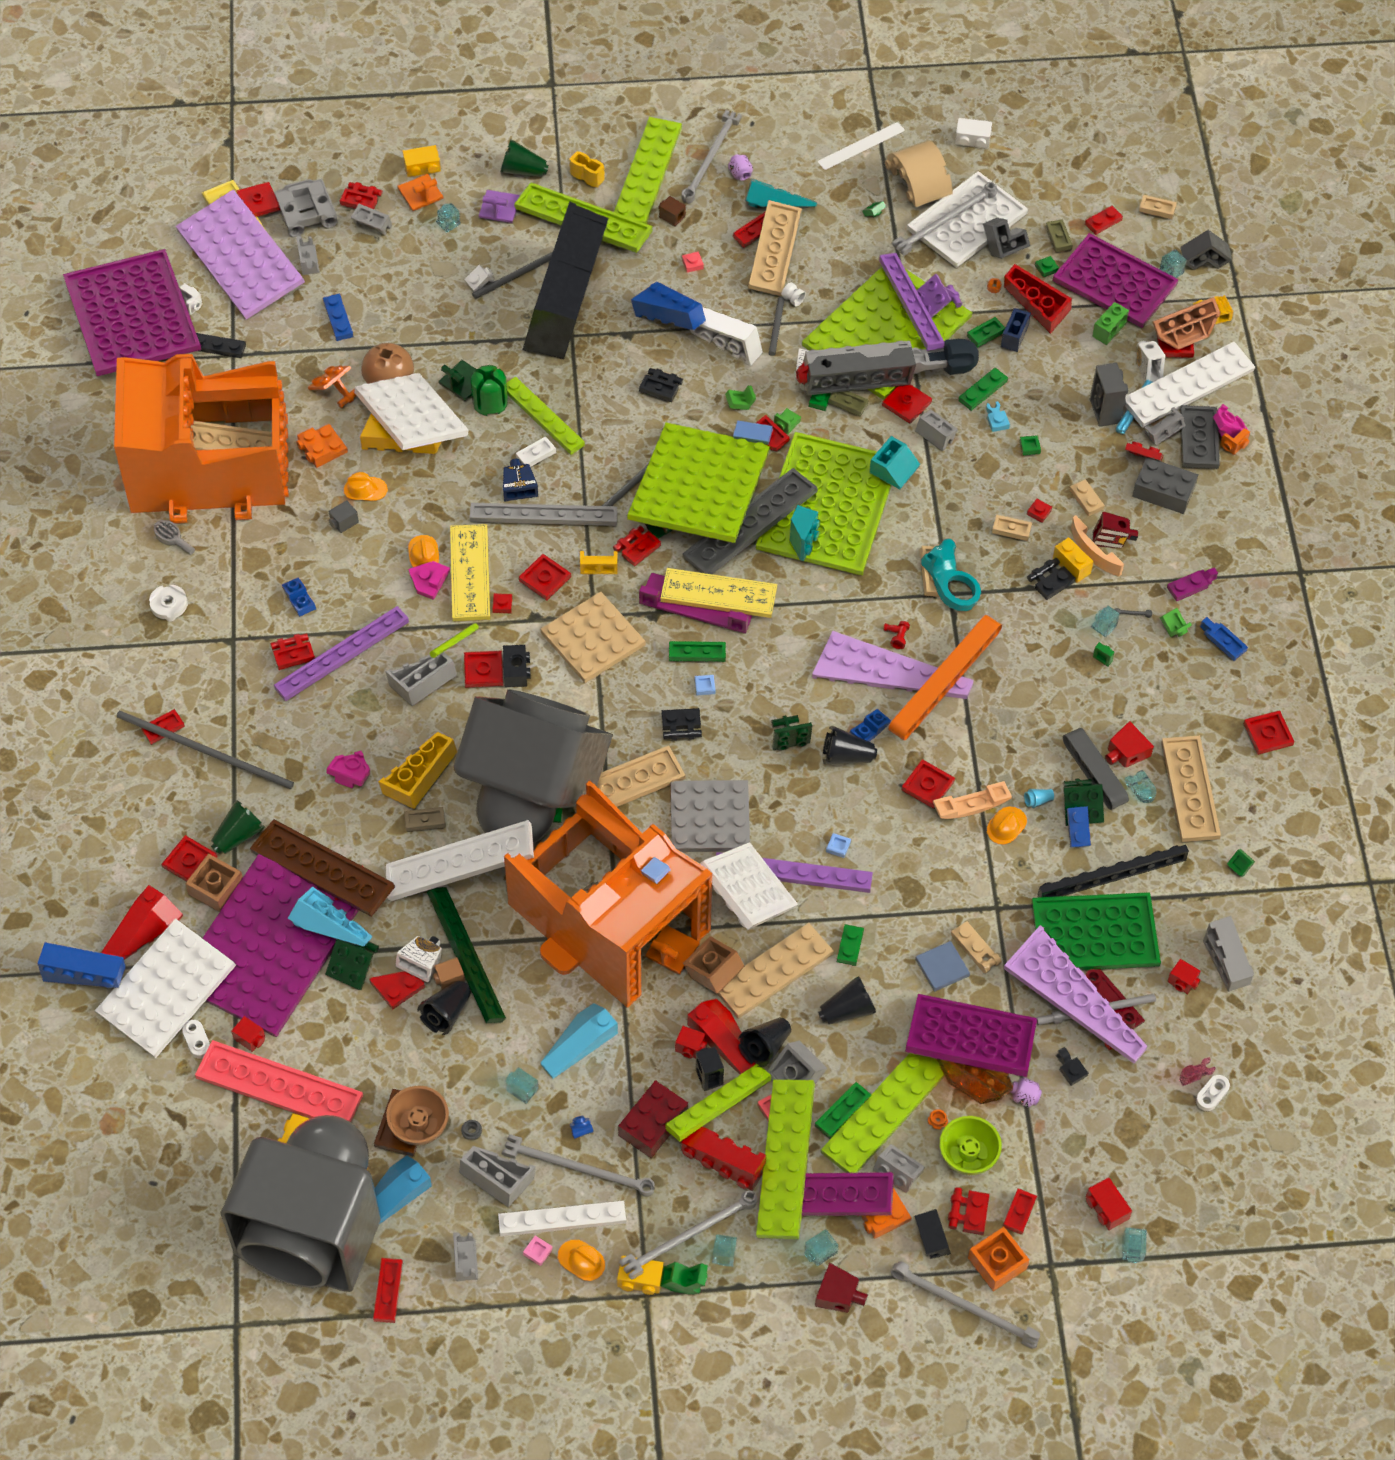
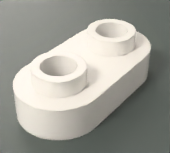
M189 1020L182 1028L183 1035L192 1056L198 1059L204 1058L210 1046L209 1040L202 1024L197 1020ZM192 1027L196 1028L194 1031L189 1030ZM198 1044H203L200 1048L196 1047Z
M1222 1075L1213 1076L1198 1093L1196 1098L1197 1106L1203 1111L1213 1110L1229 1090L1230 1083L1228 1079ZM1215 1086H1220L1221 1090L1216 1089ZM1203 1100H1208L1209 1104H1205Z

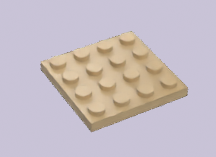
M602 592L597 593L540 629L541 634L584 683H587L646 645V641Z

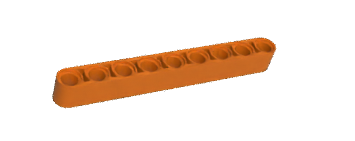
M988 615L983 616L890 723L888 730L902 740H906L996 638L1002 629V624Z

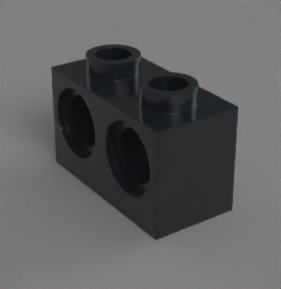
M706 1047L696 1053V1073L704 1091L723 1085L724 1066L716 1047Z

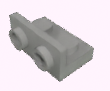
M890 1144L879 1155L873 1171L875 1173L893 1172V1185L907 1193L912 1183L923 1173L925 1167Z

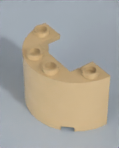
M924 141L890 153L887 160H885L886 168L894 176L897 175L898 169L900 177L904 178L907 182L908 192H906V195L915 207L953 194L950 174H947L945 169V160L938 147L932 141Z

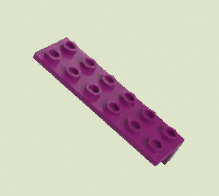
M656 573L650 574L646 586L641 585L639 604L746 634L753 616L742 612H727L661 602L665 576Z

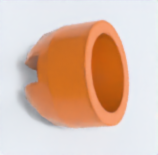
M991 278L987 285L988 291L991 293L1000 292L1001 281L998 278Z

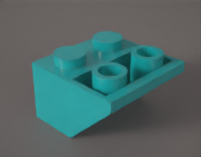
M890 436L872 457L870 473L900 490L920 467V463L905 443Z
M797 505L791 518L790 542L799 559L804 561L806 555H810L812 551L813 541L818 539L820 520H818L817 511Z

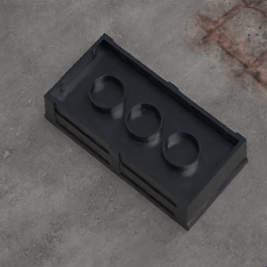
M569 201L533 311L523 351H532L560 359L565 358L609 218Z

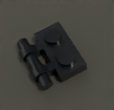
M649 368L648 375H645L639 386V392L672 403L679 390V385L683 383V378L677 377V374L665 373L658 368Z
M1058 558L1046 561L1042 567L1035 568L1027 576L1030 582L1035 579L1038 583L1035 584V589L1046 600L1075 583L1076 580L1065 566L1060 569L1055 567L1060 564ZM1049 572L1050 575L1045 578L1043 574Z
M700 708L661 710L663 730H670L669 732H663V739L677 741L680 738L694 740V738L702 737L701 730H694L701 728ZM687 729V731H677V730Z

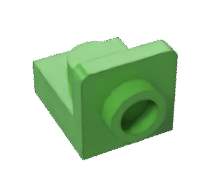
M788 408L781 415L778 413L774 415V423L786 434H789L801 422V416Z

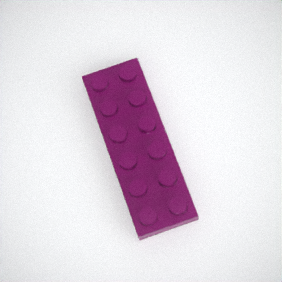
M893 1172L806 1173L802 1216L892 1215Z

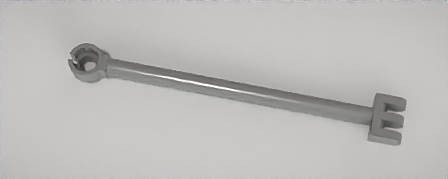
M725 110L722 116V121L725 124L688 188L682 190V200L685 203L686 198L687 204L695 200V189L731 125L738 126L742 114L738 113L735 118L736 112L732 111L729 116L730 111Z
M994 182L986 183L982 192L905 240L900 236L892 242V246L896 247L905 256L912 251L911 244L980 200L996 196V184Z
M510 1134L507 1140L510 1142L505 1143L504 1147L507 1149L502 1151L503 1156L516 1159L517 1154L521 1153L635 1188V1190H639V1193L645 1197L652 1195L655 1190V1184L650 1178L636 1180L521 1145L522 1138ZM649 1187L651 1190L644 1191L643 1188Z
M745 1191L738 1202L637 1259L631 1253L621 1259L619 1264L625 1266L624 1271L626 1273L632 1271L628 1275L632 1280L643 1274L642 1265L737 1211L753 1209L758 1198L753 1191Z
M903 1261L895 1263L890 1273L894 1278L906 1282L910 1281L1022 1338L1021 1344L1031 1349L1037 1347L1040 1333L1029 1326L1024 1330L911 1273L912 1271L909 1270V1266Z

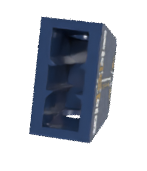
M512 459L510 466L504 467V502L538 497V484L529 464H521L519 459Z

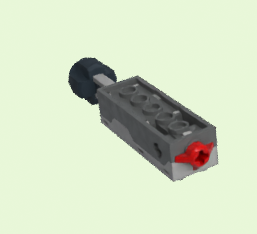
M967 339L945 340L944 348L928 351L926 349L912 348L910 341L805 351L803 364L796 370V378L798 383L804 384L806 395L910 385L913 374L924 370L943 368L949 375L970 372L979 361V350L973 342Z

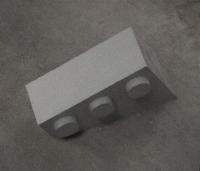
M473 1146L460 1159L459 1173L509 1207L534 1180L536 1166L530 1164L526 1166L517 1163L515 1159L511 1158L508 1160L499 1157L497 1153Z

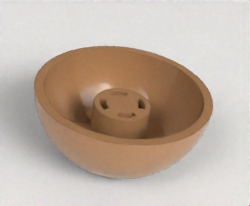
M381 343L372 347L366 353L362 361L361 372L364 380L369 384L380 380L411 375L414 373V363L410 354L403 347L394 343Z
M411 1086L401 1090L391 1099L387 1108L386 1118L391 1132L400 1141L409 1145H425L436 1140L443 1133L448 1122L449 1110L445 1099L436 1090L426 1086Z

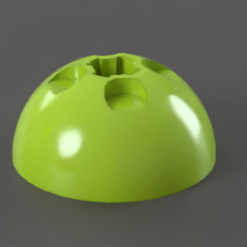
M962 1116L952 1120L946 1125L940 1137V1151L944 1161L951 1169L963 1175L974 1176L987 1172L996 1164L1002 1150L1001 1138L996 1128L987 1120L976 1116Z

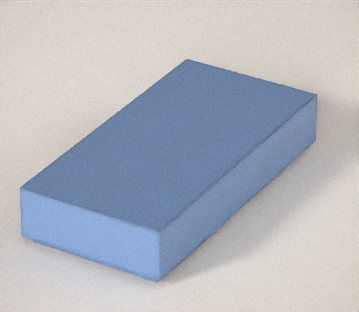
M737 420L733 438H743L749 442H762L769 445L773 427Z

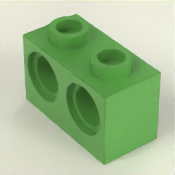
M1114 302L1095 322L1092 337L1107 345L1126 325L1129 310Z

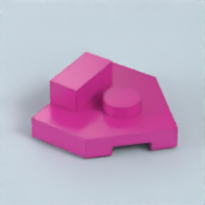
M1222 404L1213 418L1221 436L1227 433L1234 438L1244 428L1247 429L1239 416H1234L1231 412L1227 411L1228 407Z
M432 561L408 569L417 594L434 600L450 572V567Z
M361 750L348 756H335L327 767L326 773L335 776L336 783L353 788L355 784L358 786L363 785L370 775V768L366 764Z

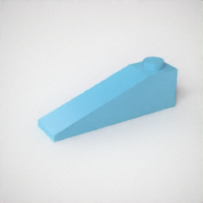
M311 887L298 899L288 917L297 927L357 945L365 946L372 938L356 921H349L343 909L338 911L332 905L333 900L314 887Z
M594 1003L576 1015L541 1061V1066L554 1079L617 1035L618 1023L605 1008Z

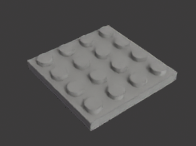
M748 780L671 782V839L674 847L681 852H727L749 843Z

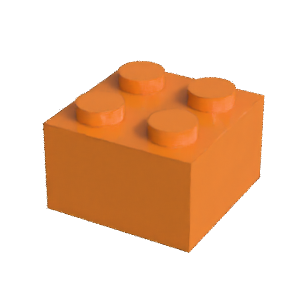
M1002 1227L970 1248L968 1255L969 1261L992 1291H995L1027 1270L1030 1260L1005 1227Z

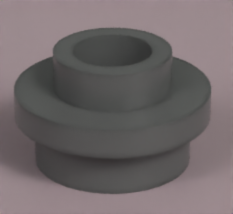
M476 1120L466 1121L461 1128L463 1137L468 1140L479 1138L482 1134L481 1124ZM469 1129L476 1130L474 1133L468 1132Z

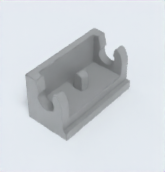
M358 204L351 216L355 224L362 223L380 230L383 235H386V227L389 229L392 227L389 215Z
M296 236L302 275L320 273L316 248L312 237L308 236V241L303 242L301 236Z
M1175 407L1171 408L1172 412L1169 416L1153 427L1144 426L1146 429L1144 430L1145 434L1155 445H1158L1186 426L1183 415Z
M930 409L919 417L915 431L943 451L946 449L947 443L952 444L958 429Z
M459 1232L453 1233L457 1281L478 1279L476 1239L473 1238L471 1232H468V1236L462 1237Z

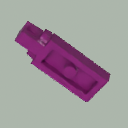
M1214 567L1206 571L1194 572L1167 584V589L1176 601H1180L1207 589L1212 584V581L1217 579L1218 571Z

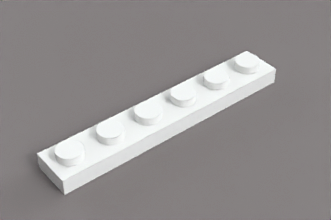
M624 1201L498 1214L500 1237L626 1224Z

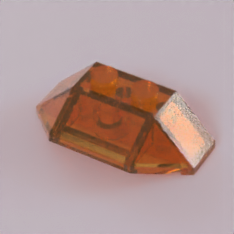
M937 1059L948 1083L979 1104L1001 1100L1013 1091V1085L1008 1073Z

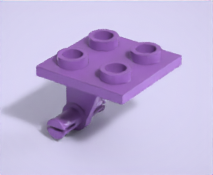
M486 190L479 218L513 223L517 210L514 207V203L520 195Z
M937 274L932 276L917 290L931 318L951 301L954 302L957 308L963 305L959 298L960 295L955 291L953 285L944 287Z

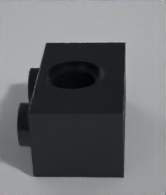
M503 645L505 688L527 687V679H531L530 668H527V663H530V652H526V645Z

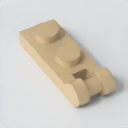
M968 921L951 931V936L983 973L989 972L992 966H998L1002 963L1000 956L993 952Z

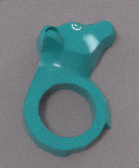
M950 538L944 539L939 546H935L921 558V565L932 576L939 597L948 607L957 611L972 610V607L977 604L980 598L981 587L973 576L963 571H957L955 558L956 544ZM953 580L964 582L972 590L973 597L968 600L956 598L949 591L948 582Z

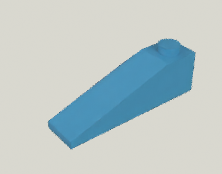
M408 1155L392 1165L374 1188L381 1216L379 1224L432 1187L430 1176L416 1160Z

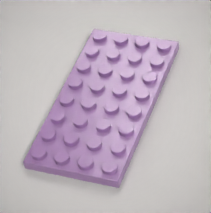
M234 189L176 225L179 233L246 320L305 282Z

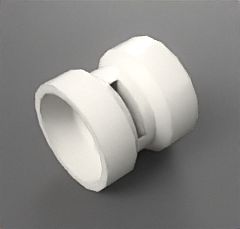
M790 282L784 287L781 296L786 300H790L791 304L797 307L805 299L806 292L798 289L794 283Z

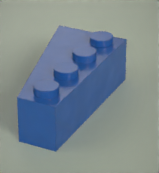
M659 282L651 284L631 299L636 317L641 318L643 315L647 316L648 320L659 319L662 323H674L675 326L694 330L706 321L701 303Z
M46 942L37 963L43 982L102 986L106 988H119L126 967L123 957Z

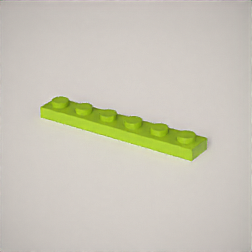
M516 376L507 382L508 396L570 455L585 446V441Z
M758 1064L754 1065L668 1122L666 1130L680 1142L770 1082L772 1075L763 1067H757Z

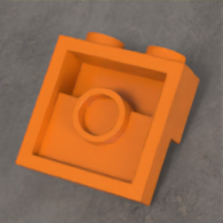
M330 424L317 430L312 427L297 435L298 440L296 443L301 451L304 450L309 463H313L316 468L348 452L346 445Z
M894 1187L892 1215H857L862 1217L865 1230L868 1234L871 1233L874 1239L910 1222L912 1218Z

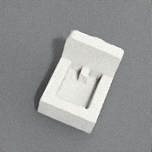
M480 265L465 278V281L473 291L481 289L488 281L494 282L496 280L492 277L494 273L488 267L483 268Z
M184 283L180 287L183 299L186 301L187 310L192 315L202 306L201 295L194 287H189Z

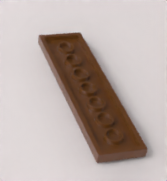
M275 819L272 820L250 847L252 853L260 854L278 863L306 882L315 885L320 890L370 917L374 915L395 888L394 883Z

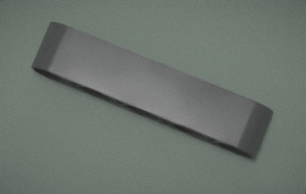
M1078 728L1063 735V742L1085 776L1091 779L1092 785H1103V802L1108 809L1112 810L1127 803L1129 797L1126 790L1084 729Z

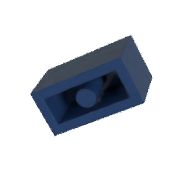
M1016 308L1013 309L1003 332L1001 347L1018 352L1029 327L1031 313Z

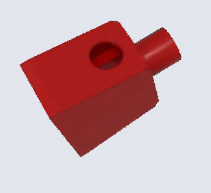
M1129 721L1110 739L1108 745L1109 753L1105 755V759L1110 765L1119 761L1123 767L1127 768L1151 757L1154 746Z

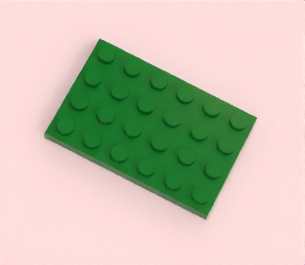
M1150 892L1032 898L1035 930L1041 925L1047 935L1056 941V945L1061 951L1069 956V960L1076 968L1090 970L1160 967L1161 959Z

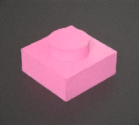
M534 1236L523 1251V1255L541 1266L553 1250V1247L537 1236Z

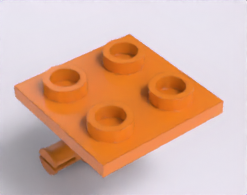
M429 174L397 186L412 211L444 199L436 186L438 185L436 179H431Z
M330 366L324 371V375L313 379L312 384L308 387L309 390H326L333 384L344 396L337 402L341 408L347 403L353 402L357 396L354 393L355 388L348 392L340 380V377L351 369L350 366Z
M666 925L657 938L652 941L645 957L680 975L685 968L683 963L696 951L700 942Z

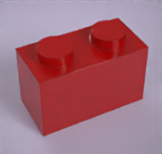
M1110 1177L1088 1188L1086 1202L1090 1208H1094L1098 1214L1099 1222L1103 1226L1105 1225L1108 1230L1130 1219L1132 1209Z

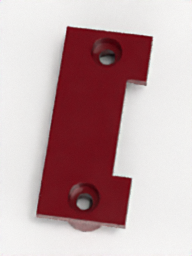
M1090 969L1086 972L1085 976L1097 988V992L1104 999L1106 998L1109 1003L1126 999L1101 969ZM1133 1006L1114 1010L1120 1014L1122 1020L1130 1029L1134 1030L1145 1022V1019Z

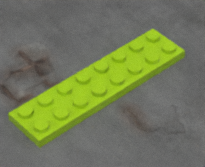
M649 116L614 213L647 224L681 132L682 123Z
M531 182L514 203V207L517 210L562 226L569 201L573 202L577 206L609 218L602 241L635 253L639 251L653 231V226Z
M909 1053L872 1093L871 1097L821 1149V1154L845 1173H858L956 1063Z
M773 1080L765 1150L766 1164L763 1168L756 1231L757 1238L799 1239L815 1089L814 1080Z

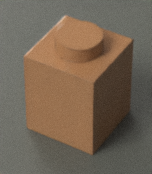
M458 958L434 965L435 973L432 975L435 984H440L441 989L446 988L455 981L465 982L464 973Z

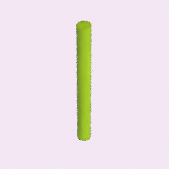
M473 623L430 651V656L432 658L437 657L478 630L479 626Z

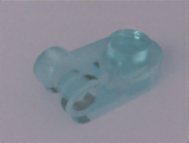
M1143 770L1136 772L1134 776L1130 775L1125 778L1126 785L1131 788L1141 802L1150 803L1154 801L1157 794L1156 787Z

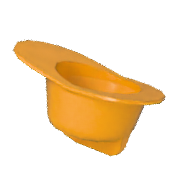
M357 472L348 477L343 488L344 494L351 500L377 501L382 499L388 491L387 485L383 480L370 477L364 472Z
M419 535L411 539L408 551L410 563L413 567L432 561L439 563L438 545L433 537Z
M1011 806L1002 808L990 820L987 826L988 837L997 844L1005 845L1011 843L1025 828L1027 817L1019 808Z
M567 1241L558 1251L559 1263L566 1270L584 1281L598 1279L605 1270V1260L601 1253L583 1241Z

